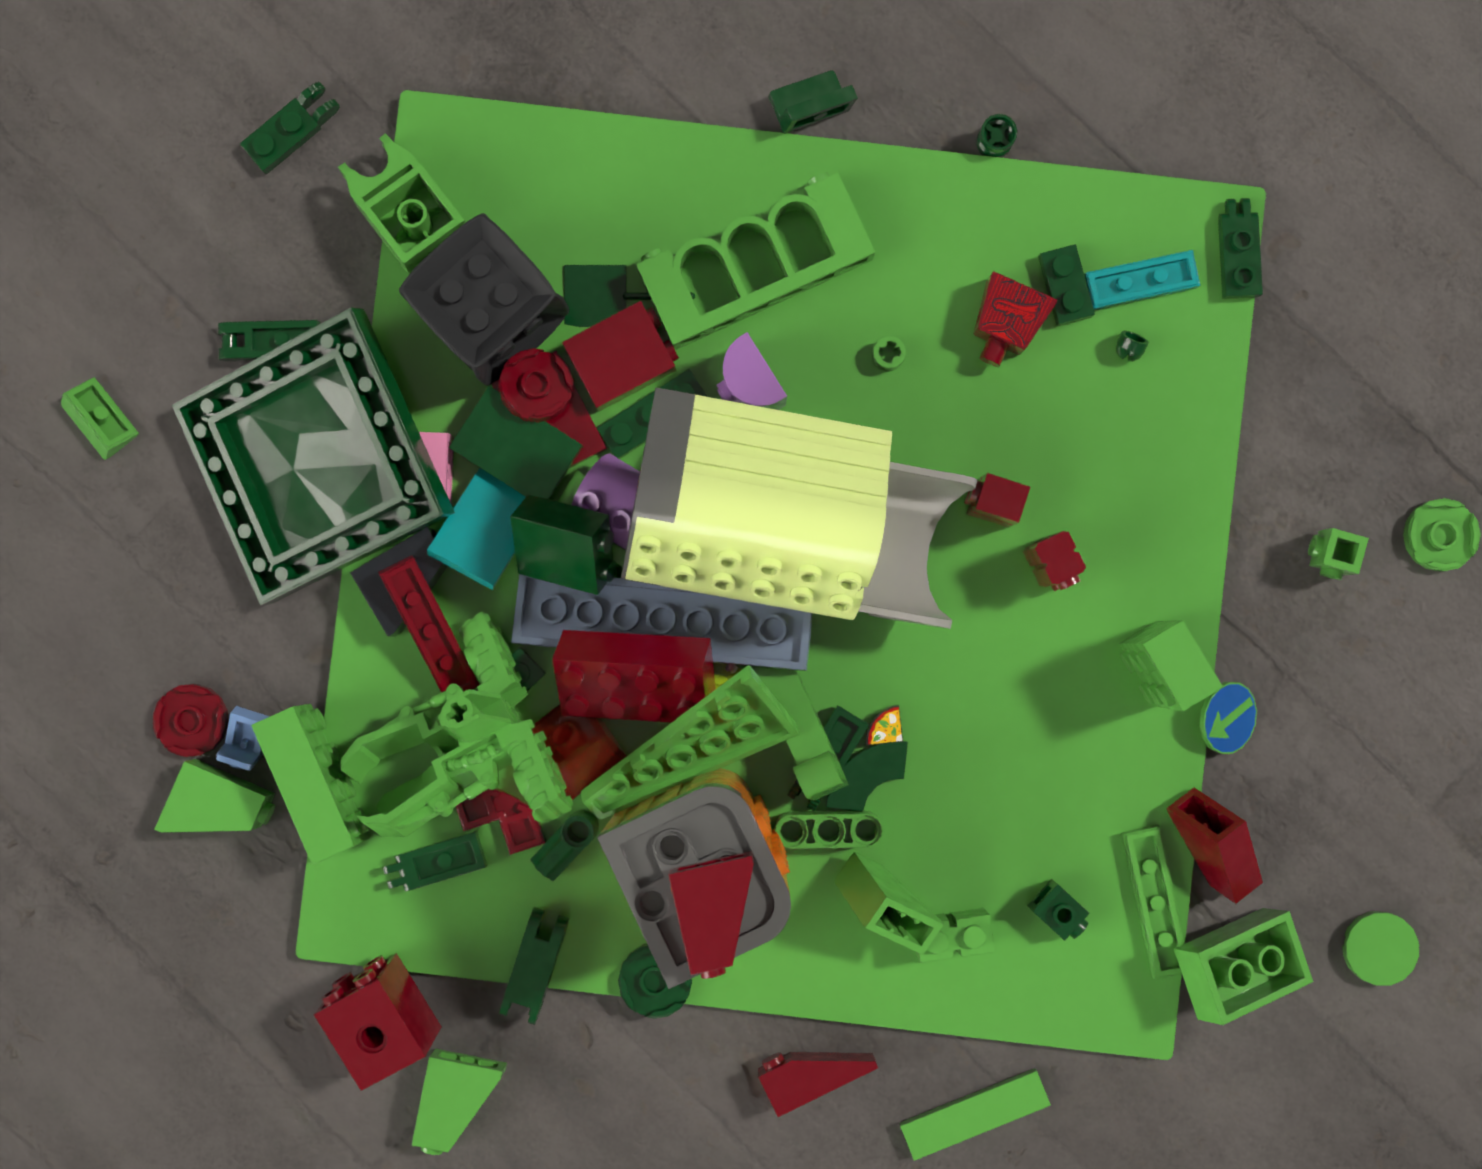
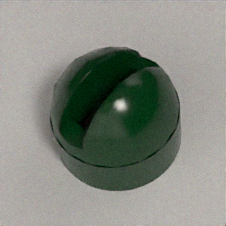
M1124 330L1117 340L1116 352L1121 359L1126 358L1128 355V361L1133 362L1142 357L1149 341L1139 334Z

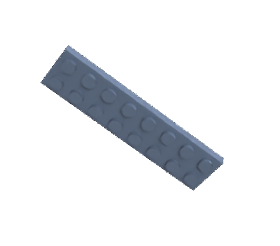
M519 574L511 643L556 648L563 630L711 638L714 663L807 671L813 613L621 578H613L611 582H607L599 595Z

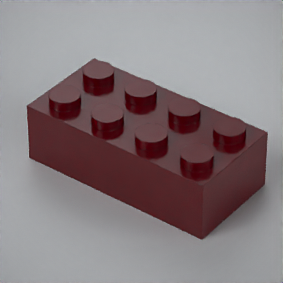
M563 630L552 658L562 716L672 723L716 690L711 638Z

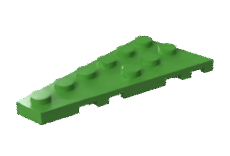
M748 665L581 790L582 803L600 820L639 804L648 798L660 795L681 783L690 782L696 776L718 770L799 735L797 724L752 667Z

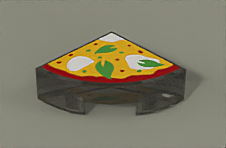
M899 704L883 709L873 718L866 732V745L903 742Z

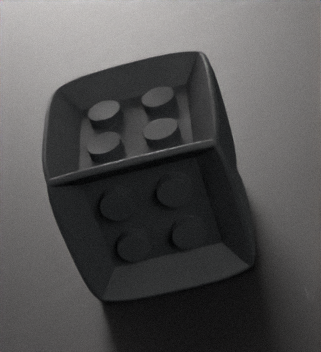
M484 213L470 219L447 237L413 269L399 288L401 296L411 305L423 321L474 372L478 380L486 386L500 379L501 372L508 359L520 351L537 348L569 313L567 303L561 295L554 291L542 272L515 242Z

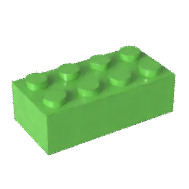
M312 704L293 706L251 725L312 865L370 838L367 832L370 828L364 825L356 816H366L363 810L358 811L352 798L356 796L354 786L349 777H343L337 764L341 762L340 754L333 742L328 743L323 732V729L326 728V723L318 708L313 709Z

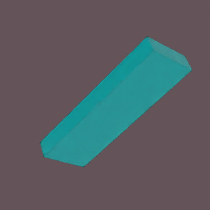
M1193 250L1084 273L1094 310L1201 286Z

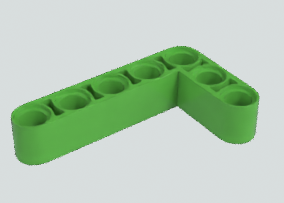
M753 666L756 674L797 724L799 735L787 739L786 742L797 764L793 767V770L806 798L815 801L848 786L844 772L798 671Z

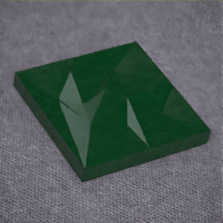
M351 307L172 405L260 606L275 603L455 513L364 309Z

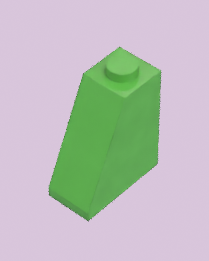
M200 760L184 761L154 830L161 833L251 831L269 822L275 809V805L271 803L275 793Z
M853 852L834 880V883L866 929L922 955L944 925L933 912L882 865L856 852Z
M435 1049L428 1060L412 1146L421 1147L422 1152L431 1155H440L443 1152L448 1153L502 1078L507 1063Z

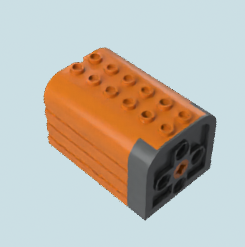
M720 768L694 777L690 782L681 783L660 795L653 796L633 807L615 813L597 837L668 989L700 975V973L690 974L668 875L670 869L752 851L754 866L735 957L775 938L785 927L790 915L791 899L786 875L790 873L787 863L786 847H784L775 829H771L770 814L761 795L754 797L748 784L738 774L730 770Z

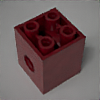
M397 953L386 959L382 955L372 959L363 966L364 971L355 976L349 972L339 977L331 984L333 989L321 997L323 1003L314 1013L315 1018L360 1091L426 1057L442 1028Z

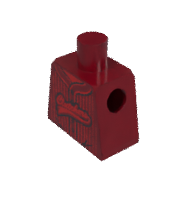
M993 271L985 285L973 332L975 336L987 341L979 359L989 365L1000 367L1007 350L1021 355L1056 305L1057 299Z

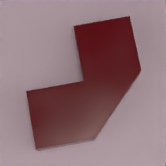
M499 788L494 790L487 789L475 798L466 799L455 806L463 831L499 820L510 855L547 842L541 823L534 820L532 816L533 810L529 808L528 803Z

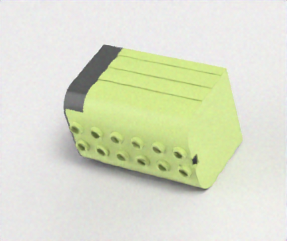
M656 387L621 579L854 620L863 600L864 587H868L881 549L886 519L892 431Z

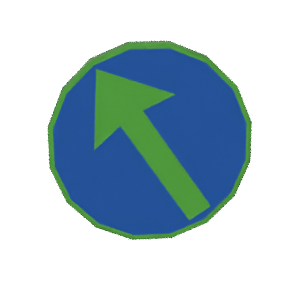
M1239 682L1222 683V689L1206 697L1201 710L1200 729L1202 738L1208 748L1219 754H1233L1242 749L1251 738L1256 726L1257 707L1255 698L1248 687Z

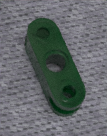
M536 907L533 908L499 1012V1014L507 1016L512 1003L530 1008L528 1023L533 1025L536 1024L570 920V918L559 915L550 941L538 938L545 910Z

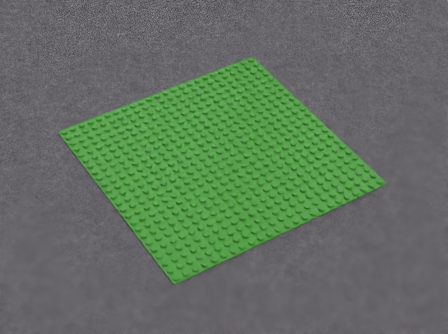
M411 90L403 91L399 100L394 143L410 151L416 160L421 163L463 217L465 223L481 213L486 214L527 255L546 277L554 291L561 295L563 299L564 265H627L626 292H647L636 266L637 263L642 262L641 257L644 254L655 249H661L662 252L670 249L674 257L680 246L690 239L699 237L711 238L720 243L725 228L735 219L749 215L760 217L768 222L769 212L772 207L784 196L793 194L804 195V188L809 186L808 181L811 178L825 172L829 176L839 172L876 252L872 261L675 350L679 357L678 360L674 361L676 372L600 412L596 408L562 343L590 327L565 325L563 320L556 330L536 348L543 349V352L549 353L557 350L559 356L570 368L573 383L596 428L654 392L656 387H662L688 369H690L707 397L721 399L717 391V384L724 380L723 361L725 354L738 337L748 332L787 395L786 406L781 408V411L892 431L890 462L961 474L975 479L990 473L1031 487L1020 522L1011 527H1005L966 514L969 505L964 504L966 493L951 503L938 521L929 545L927 574L929 589L938 608L952 619L951 629L869 616V613L859 611L854 620L813 613L807 671H797L823 728L837 705L869 724L851 754L850 760L864 749L876 745L868 744L869 732L873 723L885 711L899 707L902 741L908 742L904 779L888 780L877 786L867 797L864 810L874 813L881 821L884 830L883 837L875 846L868 848H785L788 868L790 870V873L786 875L791 899L790 915L785 927L772 940L735 957L733 966L725 968V974L708 979H702L701 974L693 977L690 994L684 1004L1159 1060L1171 1059L1174 1051L1182 974L1156 980L1152 978L1121 833L1155 825L1160 826L1184 940H1186L1194 857L1169 816L1167 807L1194 787L1202 791L1206 743L1201 734L1200 716L1206 698L1185 711L1157 707L1155 703L1150 705L1139 689V685L1143 683L1136 671L1131 673L1124 665L1120 654L1124 651L1119 643L1156 621L1183 620L1213 671H1215L1255 297L1222 299L1218 217L1219 214H1225L1226 199H1235L1236 213H1240V199L1249 198L1251 212H1257L1259 216L1261 245L1266 199L1265 190L1261 187L789 133L784 134L780 132ZM793 210L779 217L775 224L776 232L795 273L831 257L816 222L809 214L804 211ZM415 219L411 222V224H415L419 221ZM747 231L733 238L729 244L728 251L747 294L785 278L772 248L764 236L757 232ZM382 241L372 328L418 431L449 433L455 439L488 386L478 380L474 372L448 348L401 296L399 288L409 274ZM1076 244L1083 272L1086 273L1193 250L1201 285L1198 288L1094 310L1095 315L1091 318L1060 326L1056 325L1052 310L1021 355L1007 350L1000 367L989 365L979 359L987 341L975 336L973 332L985 285L993 271L1048 295L1038 258L1040 253ZM701 252L692 255L686 260L682 268V277L689 292L695 294L693 301L700 316L739 299L723 264L716 256L711 253ZM626 300V308L639 301L642 302L645 309L652 307L661 323L651 300ZM663 325L656 329L662 342L669 339ZM1124 330L1139 334L1149 341L1145 353L1136 361H1128V355L1126 358L1121 359L1116 352L1117 340ZM892 335L903 341L906 347V356L899 368L885 371L875 365L872 352L880 338ZM887 344L884 350H879V356H885L884 362L891 363L894 357H899L898 349L893 351L894 345ZM602 436L601 438L607 450L570 468L549 500L558 501L576 470L586 475L602 456L608 453L614 456ZM645 443L620 460L640 471ZM456 452L453 455V508L479 469L478 466ZM448 517L428 527L434 529L435 533H437ZM1069 531L1076 545L1074 552L1080 553L1086 566L1084 572L1078 574L1081 581L1061 591L1060 589L1053 591L1051 586H1039L1033 573L1035 567L1029 565L1023 553L1025 547L1052 534ZM412 535L342 569L324 714L326 728L323 729L328 743L333 742L340 758L344 756L358 737L380 729L389 721L398 717L402 708L406 706L414 708L430 701L431 697L441 693L407 626L396 637H388L350 572ZM514 554L493 590L448 566L431 592L463 654L466 647L459 629L466 620L474 618L475 615L483 611L485 614H489L491 621L497 627H501L502 637L507 642L511 654L519 647H522L546 672L528 691V695L514 708L520 722L532 719L535 726L532 729L534 734L544 731L547 738L544 741L546 747L550 746L553 753L551 757L555 763L557 762L567 788L564 790L566 796L570 795L573 801L571 811L565 814L561 813L553 820L546 819L544 822H540L546 841H548L574 812L584 810L592 813L582 803L581 790L670 723L562 716L552 662L556 648L511 643L519 581L516 554ZM618 564L614 578H621L623 568ZM736 665L742 669L746 667V665ZM443 706L436 709L430 708L423 711V713L432 720L441 713ZM786 740L721 768L738 774L748 784L754 797L761 795L770 814L772 830L775 827L776 820L784 812L812 811L807 808L809 799L806 798L803 791L795 799L787 795L797 779L793 767L797 764ZM425 742L380 759L379 764L367 773L361 785L349 777L356 792V796L352 798L358 811L363 810L367 817L379 814L376 805L382 796L426 771L432 766L431 761L439 758L436 751ZM340 762V763H337V764H338V766H339V768H340V770H341V762ZM511 764L498 771L500 782L497 788L527 803L515 783L513 765ZM828 795L821 799L815 811L847 810L826 807ZM454 807L450 816L443 817L438 815L407 837H382L370 829L367 831L369 839L312 865L307 855L296 955L304 960L364 966L380 955L386 959L397 953L408 972L509 983L533 908L536 907L545 910L538 938L550 941L558 916L570 918L548 988L621 996L618 978L622 963L630 952L643 944H647L597 838L613 815L600 820L594 814L599 824L597 835L554 881H551L549 878L544 877L530 861L544 844L510 855L499 820L463 831L456 807ZM869 819L858 822L855 829L856 835L861 838L872 836L876 828L875 822ZM794 820L785 822L781 827V833L787 839L797 838L802 831L800 823ZM825 820L819 825L818 833L823 838H833L838 833L839 826L833 820ZM572 822L571 829L575 836L579 838L588 837L589 829L584 822ZM470 832H478L488 865L486 868L406 892L403 885L388 889L387 881L400 877L399 871L384 875L382 867L396 863L395 855ZM853 852H856L882 865L935 915L944 913L949 920L950 927L956 926L952 920L951 912L984 908L990 914L995 952L961 957L957 950H953L954 958L920 963L915 951L866 929L834 883V880ZM1051 879L1058 883L1090 913L1085 918L1088 922L1087 928L1075 939L1069 936L1064 941L1027 907ZM1060 909L1057 914L1058 920L1064 921L1070 914L1069 909Z

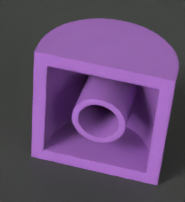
M746 332L730 345L723 361L724 380L717 384V391L722 400L780 410L786 406L787 395L750 335Z
M608 453L602 456L588 471L574 496L572 505L609 514L610 531L614 534L613 543L626 550L640 471Z

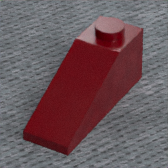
M778 1052L762 1061L763 1066L758 1068V1078L777 1117H780L878 1069V1065L873 1053L790 1052L783 1056L781 1052Z

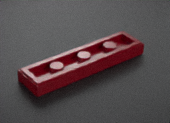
M411 555L379 571L378 573L440 691H446L450 684H457L464 691L477 688L480 684L414 557Z

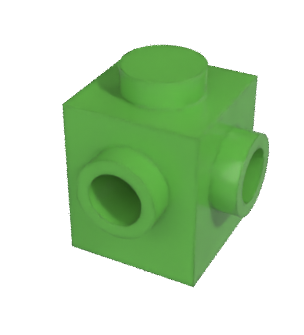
M1335 528L1319 530L1318 535H1314L1309 544L1308 555L1311 556L1309 566L1321 569L1319 575L1336 580H1342L1343 575L1359 574L1369 538Z

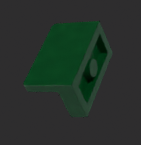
M833 70L772 90L768 95L784 134L849 112L858 99L853 85L841 88L836 73Z

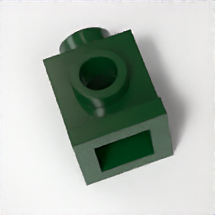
M1053 879L1027 905L1064 941L1069 936L1073 939L1077 938L1088 926L1085 918L1090 913ZM1062 908H1067L1070 914L1064 921L1058 920V911Z

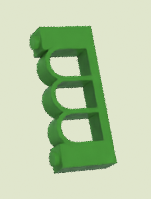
M825 172L811 178L808 181L809 186L804 188V195L793 194L784 196L772 207L769 212L768 222L760 217L749 215L735 219L725 228L720 243L711 238L699 237L690 239L680 246L674 257L670 249L664 252L661 249H655L641 257L642 262L636 264L639 275L675 350L874 259L876 252L839 172L831 176ZM793 210L804 211L813 218L831 257L796 273L775 228L779 217ZM747 231L757 232L766 238L785 277L750 294H747L728 251L729 244L733 238ZM704 252L711 253L721 261L739 299L700 316L682 277V268L689 257Z

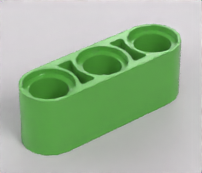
M866 810L784 812L778 817L774 827L784 847L791 849L868 848L880 842L884 831L878 817L871 811ZM864 819L872 820L876 826L875 832L868 838L859 837L855 831L858 822ZM790 820L797 821L802 826L800 835L794 839H787L781 833L782 825ZM833 820L837 822L839 829L833 838L827 839L819 835L818 828L823 821Z

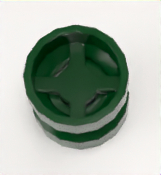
M995 114L985 120L976 141L977 148L983 156L1003 158L1009 153L1018 132L1012 118L1004 114Z

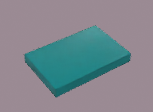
M479 468L453 508L455 513L448 516L428 547L427 555L493 590L515 554L510 516L525 499V496Z

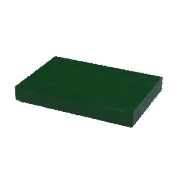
M488 386L449 446L451 450L526 497L529 494L545 499L551 498L584 447L546 421L539 423L524 421L511 414L503 404L500 392L491 386Z

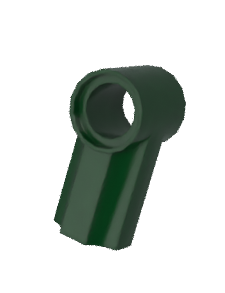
M584 810L576 811L570 815L530 859L535 868L544 877L554 881L583 849L593 841L599 829L597 818L594 814ZM572 822H584L589 829L588 837L579 838L575 836L571 829Z

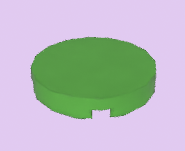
M1443 498L1424 502L1415 508L1406 520L1403 533L1406 550L1412 559L1425 569L1441 572L1460 568L1464 563L1466 564L1470 557L1474 556L1479 547L1481 533L1478 520L1474 514L1470 513L1465 508L1466 506L1459 501Z
M1370 911L1358 916L1347 927L1344 935L1346 938L1344 946L1342 945L1343 957L1348 968L1358 978L1376 986H1391L1403 981L1414 970L1419 958V941L1414 929L1403 918L1388 912Z

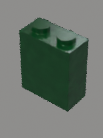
M529 494L511 514L510 519L518 574L599 595L607 582L613 580L617 564L613 560L612 545L614 534L610 531L609 514Z

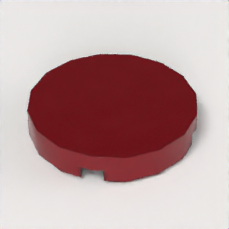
M533 348L518 352L508 359L501 372L499 391L502 402L511 414L524 421L539 423L552 420L564 412L571 401L573 378L570 368L561 357L554 353L552 355L549 352H543V349Z
M199 684L179 685L168 691L157 702L153 713V730L157 739H160L169 752L183 757L200 756L215 749L224 739L229 724L228 710L222 698L211 688Z

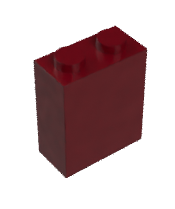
M641 301L562 342L599 412L677 371L674 361L678 360L679 357L669 339L662 342L656 330L662 327L654 309L652 307L645 309Z

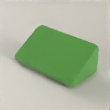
M95 377L63 393L61 406L104 460L112 457L139 435L138 431Z

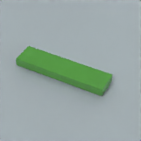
M1155 825L1122 832L1152 978L1156 980L1180 975L1182 972L1174 949L1185 944L1161 828Z
M1034 1068L902 1121L899 1124L915 1161L1051 1106L1038 1072Z

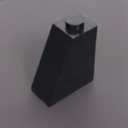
M424 528L350 572L388 637H396L401 634L406 625L378 572L412 555L430 590H432L448 567L427 555V549L437 535L432 528Z

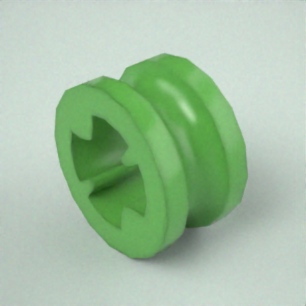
M892 335L884 336L876 342L873 348V361L882 370H895L899 368L905 359L906 347L898 337ZM887 344L895 346L893 351L897 349L899 351V357H894L891 363L883 361L885 356H879V350H884Z

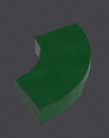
M908 742L879 743L855 755L843 768L848 786L828 794L826 807L863 811L867 797L877 786L888 780L904 779Z

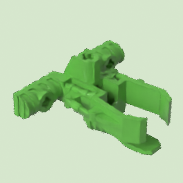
M483 611L478 613L474 618L466 620L459 629L466 647L464 649L465 657L481 685L477 686L478 691L470 689L464 691L457 684H450L446 691L431 697L430 701L414 708L406 706L401 709L398 717L389 721L380 729L358 737L341 758V771L361 785L367 773L379 764L380 759L425 742L438 754L439 758L431 761L432 766L421 775L382 796L376 805L379 814L370 817L356 815L364 825L382 837H407L438 815L443 817L450 816L453 808L466 799H473L487 789H496L500 782L498 771L511 764L515 770L513 772L515 783L527 801L529 808L533 810L532 816L534 820L538 822H544L546 819L553 820L559 814H565L572 810L573 801L570 795L566 796L564 791L567 788L557 762L555 763L551 757L553 753L550 746L546 747L544 741L547 738L544 731L534 734L532 729L535 726L532 719L519 721L514 707L528 695L525 686L521 687L520 681L522 678L519 671L515 672L514 670L516 663L507 642L502 637L501 627H497L491 621L488 613L485 614ZM443 706L441 713L432 720L423 713V711L430 708L436 709Z

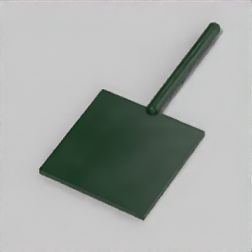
M564 265V300L569 308V313L564 318V325L591 327L626 309V300H651L648 292H626L627 265ZM690 292L692 298L695 299V294Z

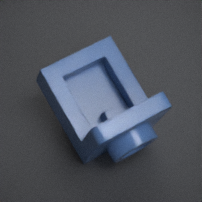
M236 706L230 713L225 744L217 752L216 760L229 764L236 769L252 770L262 757L263 751L251 725L270 716Z

